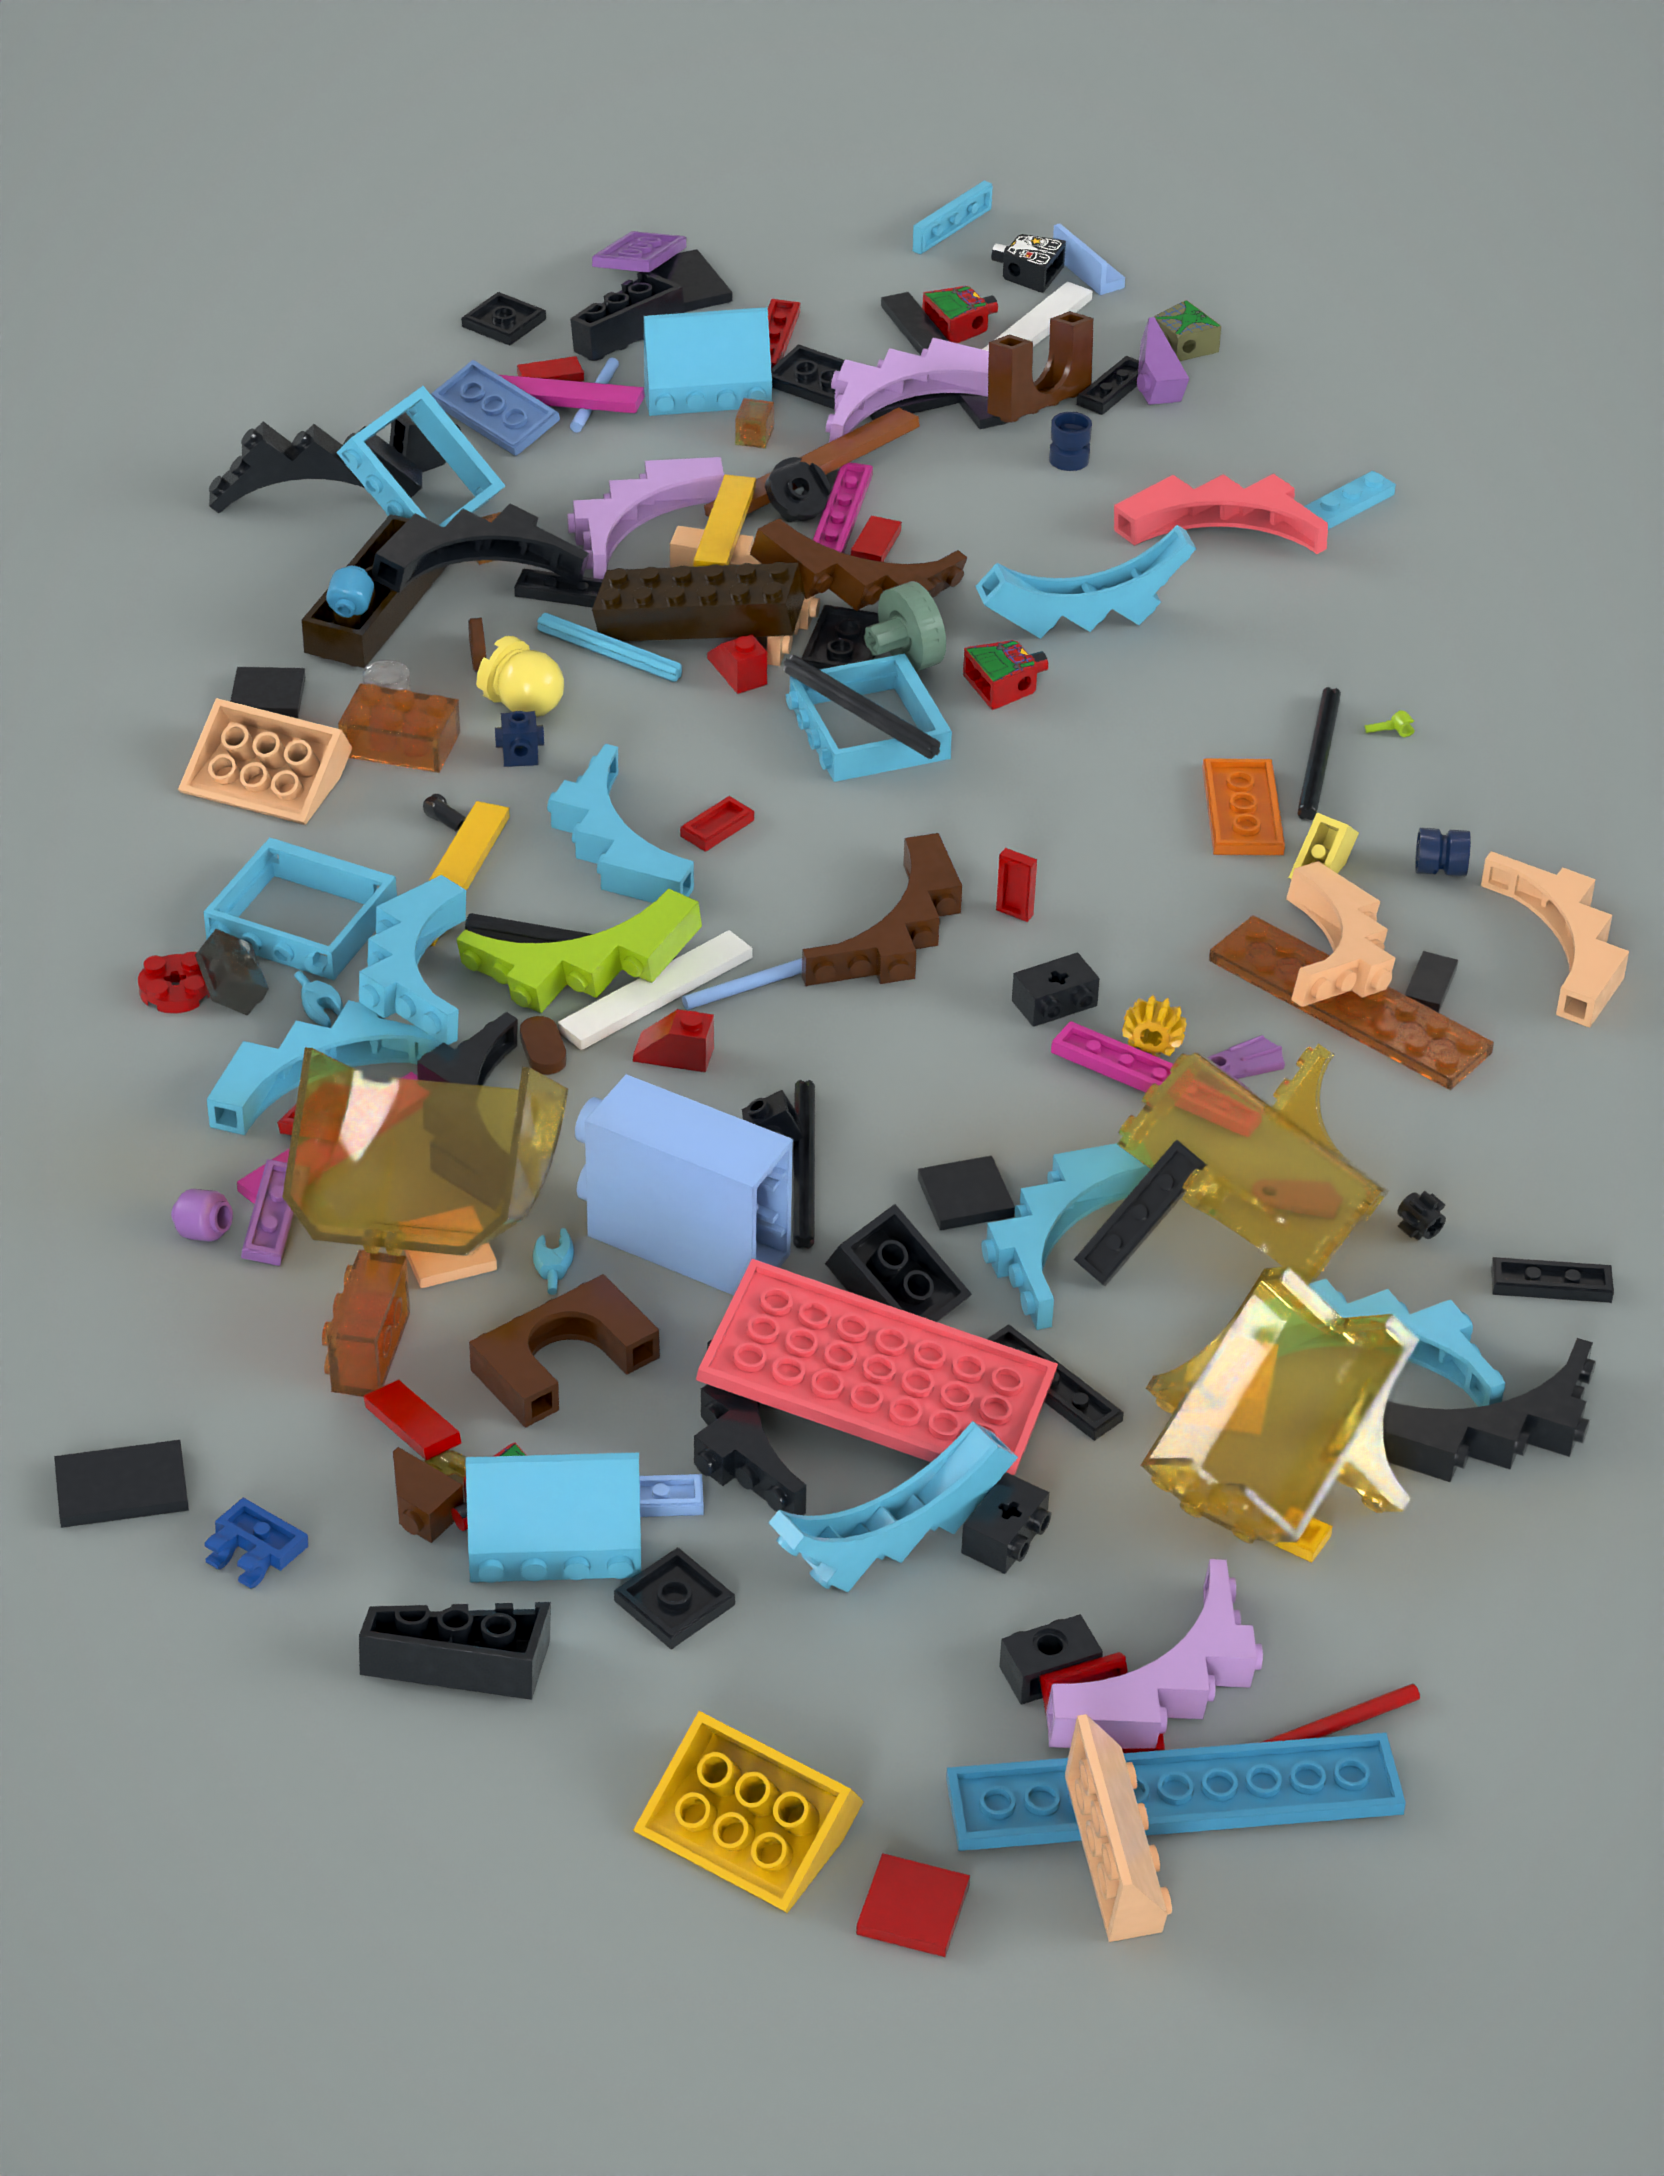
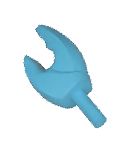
M302 971L296 972L295 978L302 985L301 998L305 1013L320 1026L331 1028V1020L324 1012V1008L332 1009L339 1016L344 1008L340 995L331 985L319 980L310 982Z
M565 1228L560 1230L558 1248H547L545 1236L541 1235L533 1249L534 1266L543 1279H548L547 1292L550 1295L557 1294L558 1280L565 1276L574 1257L573 1242Z

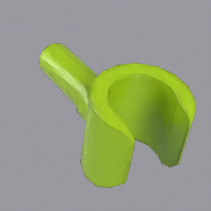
M1404 710L1396 712L1391 720L1364 725L1365 733L1395 729L1401 737H1409L1415 732L1410 724L1414 720Z

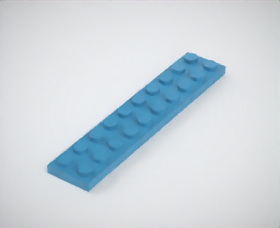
M1387 1732L1123 1753L1125 1761L1132 1762L1136 1771L1137 1789L1133 1790L1137 1804L1143 1803L1147 1811L1149 1828L1145 1830L1146 1836L1404 1815L1406 1802ZM1068 1758L948 1767L946 1781L958 1851L1082 1841L1065 1779Z

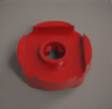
M191 951L184 954H172L162 957L157 955L150 956L145 959L143 963L144 968L138 976L141 1000L147 1006L148 1001L157 1005V1011L163 1013H183L194 1010L200 1006L199 1000L206 995L209 998L213 992L212 971L203 962V957L198 952ZM179 982V985H172V983Z

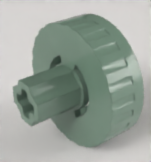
M914 581L883 591L878 602L879 623L865 628L864 639L867 648L871 650L873 655H879L888 651L892 656L905 653L916 672L941 663L946 652L945 628L938 607L929 592L921 584Z

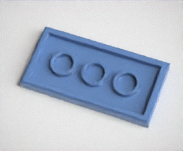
M475 360L469 362L431 393V396L446 413L515 456L560 420L559 413Z

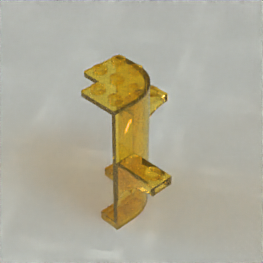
M1319 1043L1315 1049L1309 1046L1302 1053L1296 1063V1066L1300 1069L1293 1079L1285 1078L1273 1094V1097L1277 1099L1274 1105L1205 1055L1194 1052L1187 1056L1182 1053L1171 1067V1074L1160 1085L1154 1083L1147 1090L1141 1100L1145 1106L1138 1116L1130 1115L1118 1132L1122 1138L1117 1145L1150 1169L1176 1139L1208 1165V1167L1205 1166L1201 1171L1195 1169L1182 1187L1187 1191L1182 1200L1239 1234L1308 1285L1316 1281L1359 1221H1368L1390 1191L1348 1160L1337 1149L1327 1133L1321 1114L1320 1095L1325 1072L1335 1054Z
M1288 1266L1264 1268L1242 1305L1221 1333L1201 1352L1183 1365L1169 1372L1153 1375L1146 1386V1389L1157 1398L1156 1404L1164 1411L1172 1414L1140 1466L1152 1475L1151 1481L1158 1488L1171 1492L1181 1501L1179 1505L1187 1514L1196 1518L1203 1516L1232 1531L1237 1538L1250 1544L1255 1539L1274 1544L1278 1542H1297L1335 1479L1341 1484L1353 1488L1362 1497V1503L1376 1513L1403 1512L1411 1498L1399 1485L1389 1466L1383 1443V1415L1391 1387L1419 1342V1339L1393 1314L1343 1318Z

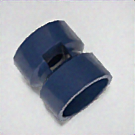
M1062 412L1053 417L1051 420L1052 443L1049 450V462L1052 466L1064 471H1077L1088 465L1090 459L1089 442L1092 432V421L1088 416L1078 412Z
M1419 828L1415 855L1416 873L1436 875L1439 869H1443L1448 876L1466 877L1470 860V831L1449 830L1446 835H1442L1440 829Z

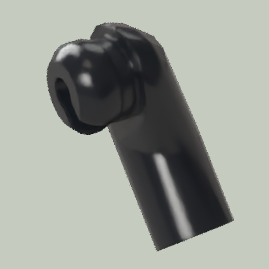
M432 794L423 802V810L428 817L442 822L455 832L460 829L466 817L447 805L446 799L440 794Z

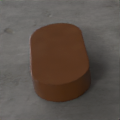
M482 617L470 618L468 620L472 667L475 672H478L482 659L486 658Z
M533 1016L524 1020L520 1025V1041L531 1069L544 1075L560 1072L566 1066V1049L556 1023L544 1016Z

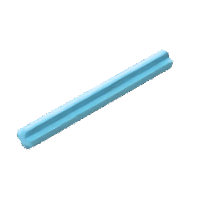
M543 613L537 620V629L540 632L672 682H676L682 676V665L679 662L549 613Z

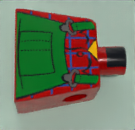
M960 286L923 292L922 309L949 342L960 343L987 331L988 315L997 313L998 303L993 295L981 298L971 287Z
M1009 640L964 648L963 676L991 710L1033 694L1036 690L1037 673L1048 670V660L1043 651L1028 654L1018 641Z

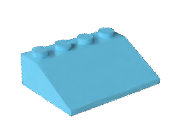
M767 307L644 316V392L649 416L772 407V373Z
M639 1452L466 1457L470 1582L633 1578L641 1573Z

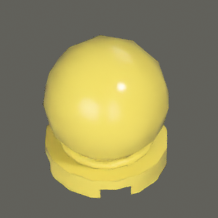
M504 636L497 640L494 645L498 646V648L493 652L490 659L485 657L482 659L477 672L476 685L477 688L483 691L482 696L494 703L502 702L512 712L535 711L536 717L546 715L558 705L564 692V678L560 667L546 653L530 650L529 645L515 636Z

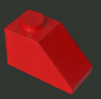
M752 634L721 643L707 652V659L737 694L767 685L768 652Z
M680 1009L675 1010L641 1032L633 1054V1062L706 1072L714 1050V1014Z

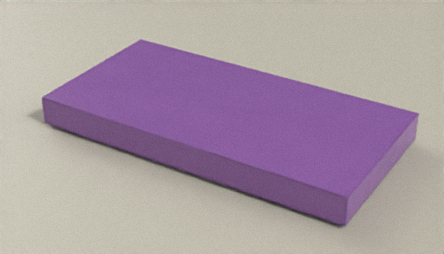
M631 231L592 256V267L651 272L684 250L687 237Z

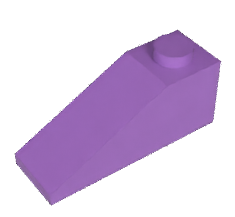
M1149 317L1140 345L1137 377L1138 390L1143 394L1148 405L1181 402L1189 382V377L1155 317Z

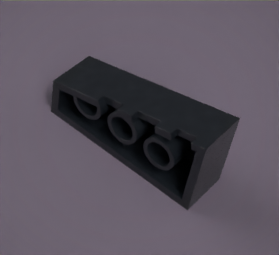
M651 272L637 273L638 279L633 282V280L628 279L621 284V291L618 293H607L603 296V303H593L570 318L574 352L586 357L588 360L597 361L616 350L626 349L628 345L636 341L644 340V316L685 313L683 287Z
M535 1602V1609H513V1603H495V1610L468 1611V1604H451L450 1608L443 1611H430L427 1605L370 1606L359 1634L360 1675L532 1700L550 1643L551 1602Z

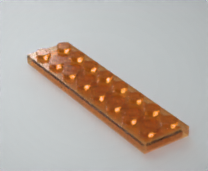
M1254 915L1210 949V962L1450 1091L1492 1054L1493 1041L1389 986L1386 990L1363 998L1355 992L1349 991L1301 1007L1291 1000L1299 969L1323 961L1330 955Z

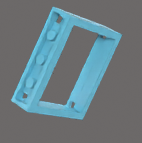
M424 386L417 389L351 437L336 452L363 484L366 491L382 507L387 516L392 514L410 519L416 513L427 519L365 444L368 439L406 412L475 496L462 508L474 513L505 487L501 479ZM462 508L439 524V526L445 527Z
M905 653L820 670L861 695L895 689L917 728L941 743L940 753L932 759L924 757L896 739L838 749L814 704L831 700L790 676V692L785 694L787 706L790 710H794L799 728L806 731L811 749H816L822 769H827L834 782L951 759L952 731Z
M269 837L205 909L206 940L335 980L367 942L368 938L376 931V906L397 897L396 876ZM274 876L364 904L329 946L239 918L242 912Z

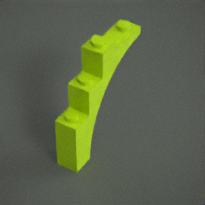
M668 888L655 902L627 921L596 934L573 940L551 943H516L481 936L466 929L456 940L462 964L472 971H479L492 977L500 984H507L511 1000L517 1005L542 1013L566 985L577 992H584L597 998L621 970L626 971L633 977H639L653 983L702 927L699 902Z

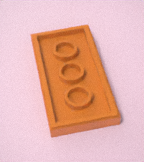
M1203 759L1202 770L1213 854L1284 855L1285 842L1272 759Z

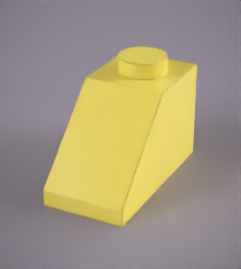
M1316 813L1288 878L1292 879L1294 868L1318 861L1338 874L1345 866L1359 832L1345 823Z

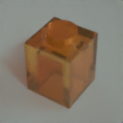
M743 398L735 418V445L766 449L774 429V402Z

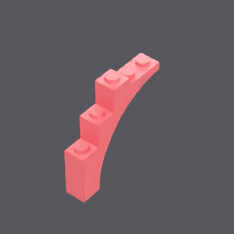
M1224 474L1195 489L1175 475H1171L1114 505V531L1134 546L1148 539L1167 534L1176 525L1185 530L1202 527H1236L1278 535L1319 554L1327 549L1328 523L1295 501V488L1275 474H1271L1245 489Z

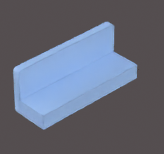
M1060 223L1054 225L1053 239L1066 241L1064 265L1099 295L1125 288V277L1063 225Z

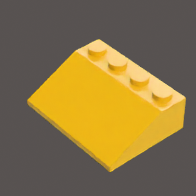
M698 1711L633 1831L788 1913L843 1842L864 1801L851 1788Z

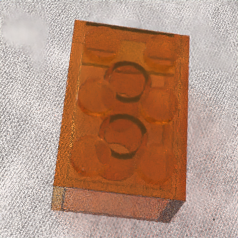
M360 683L338 723V728L343 731L352 746L349 758L440 773L460 734L459 699Z
M359 1249L354 1264L347 1265L344 1274V1290L342 1293L336 1294L333 1304V1319L331 1322L326 1321L322 1332V1345L328 1348L324 1372L330 1375L331 1392L363 1397L384 1386L410 1315L406 1256Z

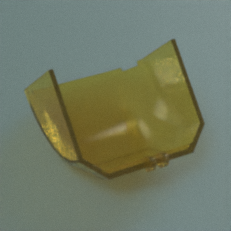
M305 1047L282 1197L313 1240L363 1245L365 1252L377 1254L379 1249L383 1247L386 1248L387 1254L392 1256H400L403 1250L470 1256L529 1216L544 1186L554 1158L562 1127L568 1088L530 1067H522L519 1089L389 1077L388 1084L362 1079L363 1071L356 1070L313 1048Z

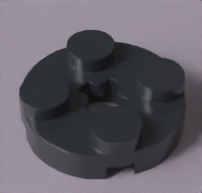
M798 457L787 458L779 462L765 482V489L770 503L787 522H794L796 520L807 521L815 518L825 508L828 495L830 494V484L823 470L814 463L809 465L806 462H801L802 458ZM793 483L797 487L802 486L804 488L802 495L793 491Z

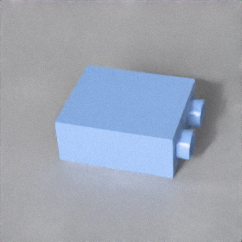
M627 1074L603 1100L592 1097L585 1103L576 1122L575 1138L577 1141L585 1144L586 1164L577 1182V1196L587 1201V1229L589 1237L731 1295L735 1294L751 1259L780 1268L789 1257L791 1251L793 1139Z

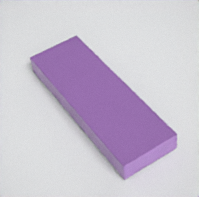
M267 1159L243 1244L241 1258L277 1266L281 1265L305 1175L304 1166Z

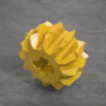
M1154 995L1148 998V1001L1138 998L1134 1006L1129 1007L1124 1016L1125 1022L1122 1032L1123 1036L1128 1038V1045L1134 1048L1138 1047L1140 1048L1139 1050L1152 1053L1156 1057H1159L1161 1052L1170 1057L1175 1047L1179 1048L1182 1045L1185 1037L1184 1032L1187 1023L1186 1018L1181 1016L1180 1006L1170 1007L1169 998L1159 1002Z

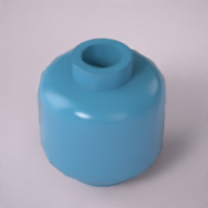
M347 566L338 569L331 577L326 600L329 606L340 616L351 617L353 615H361L369 607L374 583L367 572L360 567Z

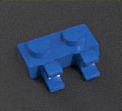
M244 1497L215 1521L216 1533L211 1535L204 1543L206 1548L213 1551L205 1559L206 1563L218 1570L229 1563L238 1546L247 1551L237 1562V1566L245 1570L238 1577V1582L250 1589L255 1588L263 1580L270 1565L281 1571L309 1547L308 1534Z

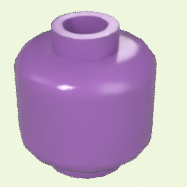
M189 1189L179 1196L173 1205L171 1216L180 1236L189 1240L215 1241L229 1230L233 1220V1211L222 1193L215 1190Z

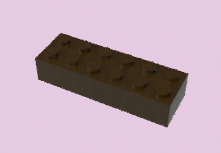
M390 514L347 566L360 567L371 577L376 552L409 519ZM447 566L423 574L412 581L400 593L372 579L374 590L369 607L363 614L358 616L343 617L337 614L326 600V590L301 620L304 653L342 662L354 667L365 668Z
M744 563L741 565L724 566L713 564L698 567H647L644 569L616 568L606 570L592 612L597 631L621 641L737 638L751 634L754 637L793 636L805 598V591L798 563Z

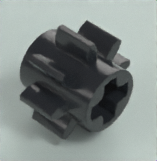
M1423 1191L1421 1195L1417 1192L1411 1193L1398 1207L1397 1214L1403 1219L1399 1223L1398 1228L1410 1238L1414 1237L1420 1240L1423 1236L1425 1239H1431L1441 1231L1446 1222V1217L1440 1213L1446 1205L1433 1193L1429 1194L1426 1191Z

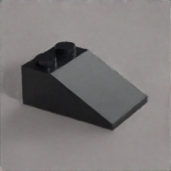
M896 1204L892 1205L840 1244L825 1263L848 1292L935 1322L941 1320L972 1295Z

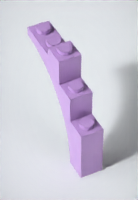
M932 338L929 348H923L921 356L889 348L885 359H879L877 367L845 359L841 370H835L831 382V388L835 389V415L830 414L826 423V432L830 433L829 442L853 431L859 423L877 410L910 397L934 393H966L988 397L989 351Z
M721 457L645 461V473L639 474V479L609 480V493H604L603 499L573 500V513L567 514L568 533H574L576 546L583 545L584 551L589 553L586 570L592 569L593 578H604L613 551L638 526L676 509L714 501L724 477Z
M1209 1560L1203 1585V1610L1187 1635L1166 1654L1140 1669L1121 1676L1094 1682L1052 1684L1046 1711L1049 1747L1071 1748L1077 1716L1087 1714L1122 1748H1156L1159 1734L1166 1733L1167 1718L1203 1719L1207 1701H1214L1215 1686L1251 1687L1254 1671L1261 1670L1263 1649L1261 1644H1255L1253 1626L1241 1625L1240 1611L1233 1609L1236 1599V1580L1229 1577L1227 1560Z

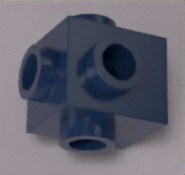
M535 711L501 713V727H495L496 748H502L504 767L538 765V746L544 745L543 725L536 724Z

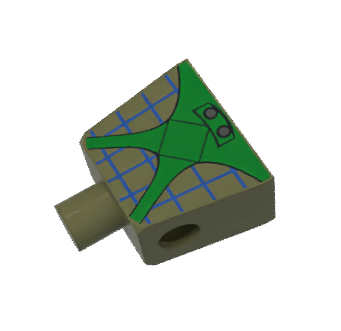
M1185 300L1154 316L1179 361L1219 352L1221 325L1189 301Z

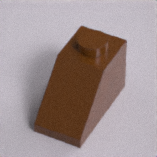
M397 1447L393 1451L399 1524L410 1534H417L432 1543L454 1523L451 1509L464 1503L463 1485Z

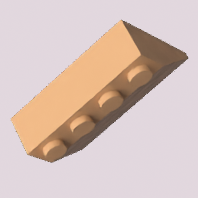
M216 698L178 790L180 793L306 825L339 781L352 746L341 729Z
M1087 1714L1078 1715L1066 1766L1065 1779L1108 1941L1113 1942L1162 1933L1167 1915L1172 1913V1904L1167 1887H1160L1156 1872H1160L1157 1848L1154 1844L1148 1845L1145 1830H1148L1149 1822L1145 1805L1143 1803L1137 1804L1133 1789H1137V1776L1132 1762L1125 1761L1122 1747Z

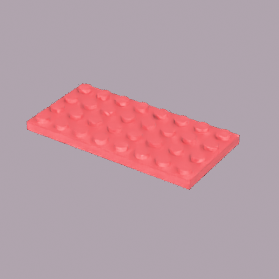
M751 1259L698 1368L696 1381L932 1462L943 1453L973 1421L992 1431L1018 1456L1016 1461L1006 1471L1015 1476L1054 1379L1058 1364Z

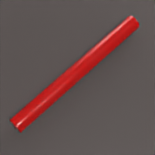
M1412 1683L1262 1742L1322 1738L1420 1699V1693L1417 1686Z

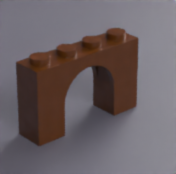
M1069 311L1050 319L1048 360L1042 374L1035 382H1033L1032 376L1033 341L1009 334L989 342L988 414L1000 417V420L1003 422H1016L1022 416L1038 413L1040 409L1047 406L1058 405L1059 401L1075 398L1092 384L1094 318Z
M604 1274L580 1284L567 1293L551 1299L545 1304L521 1316H517L511 1321L487 1333H483L469 1342L471 1371L525 1428L559 1411V1383L534 1357L543 1347L561 1340H580L591 1343L600 1348L626 1375L660 1358L659 1329Z

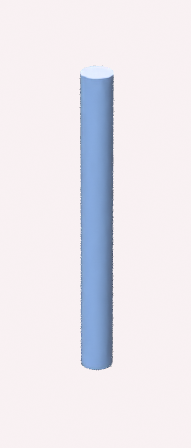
M609 358L595 383H609L619 366L616 358ZM579 409L570 424V429L576 433L580 432L593 410Z
M802 958L682 996L684 1008L690 1010L801 974Z

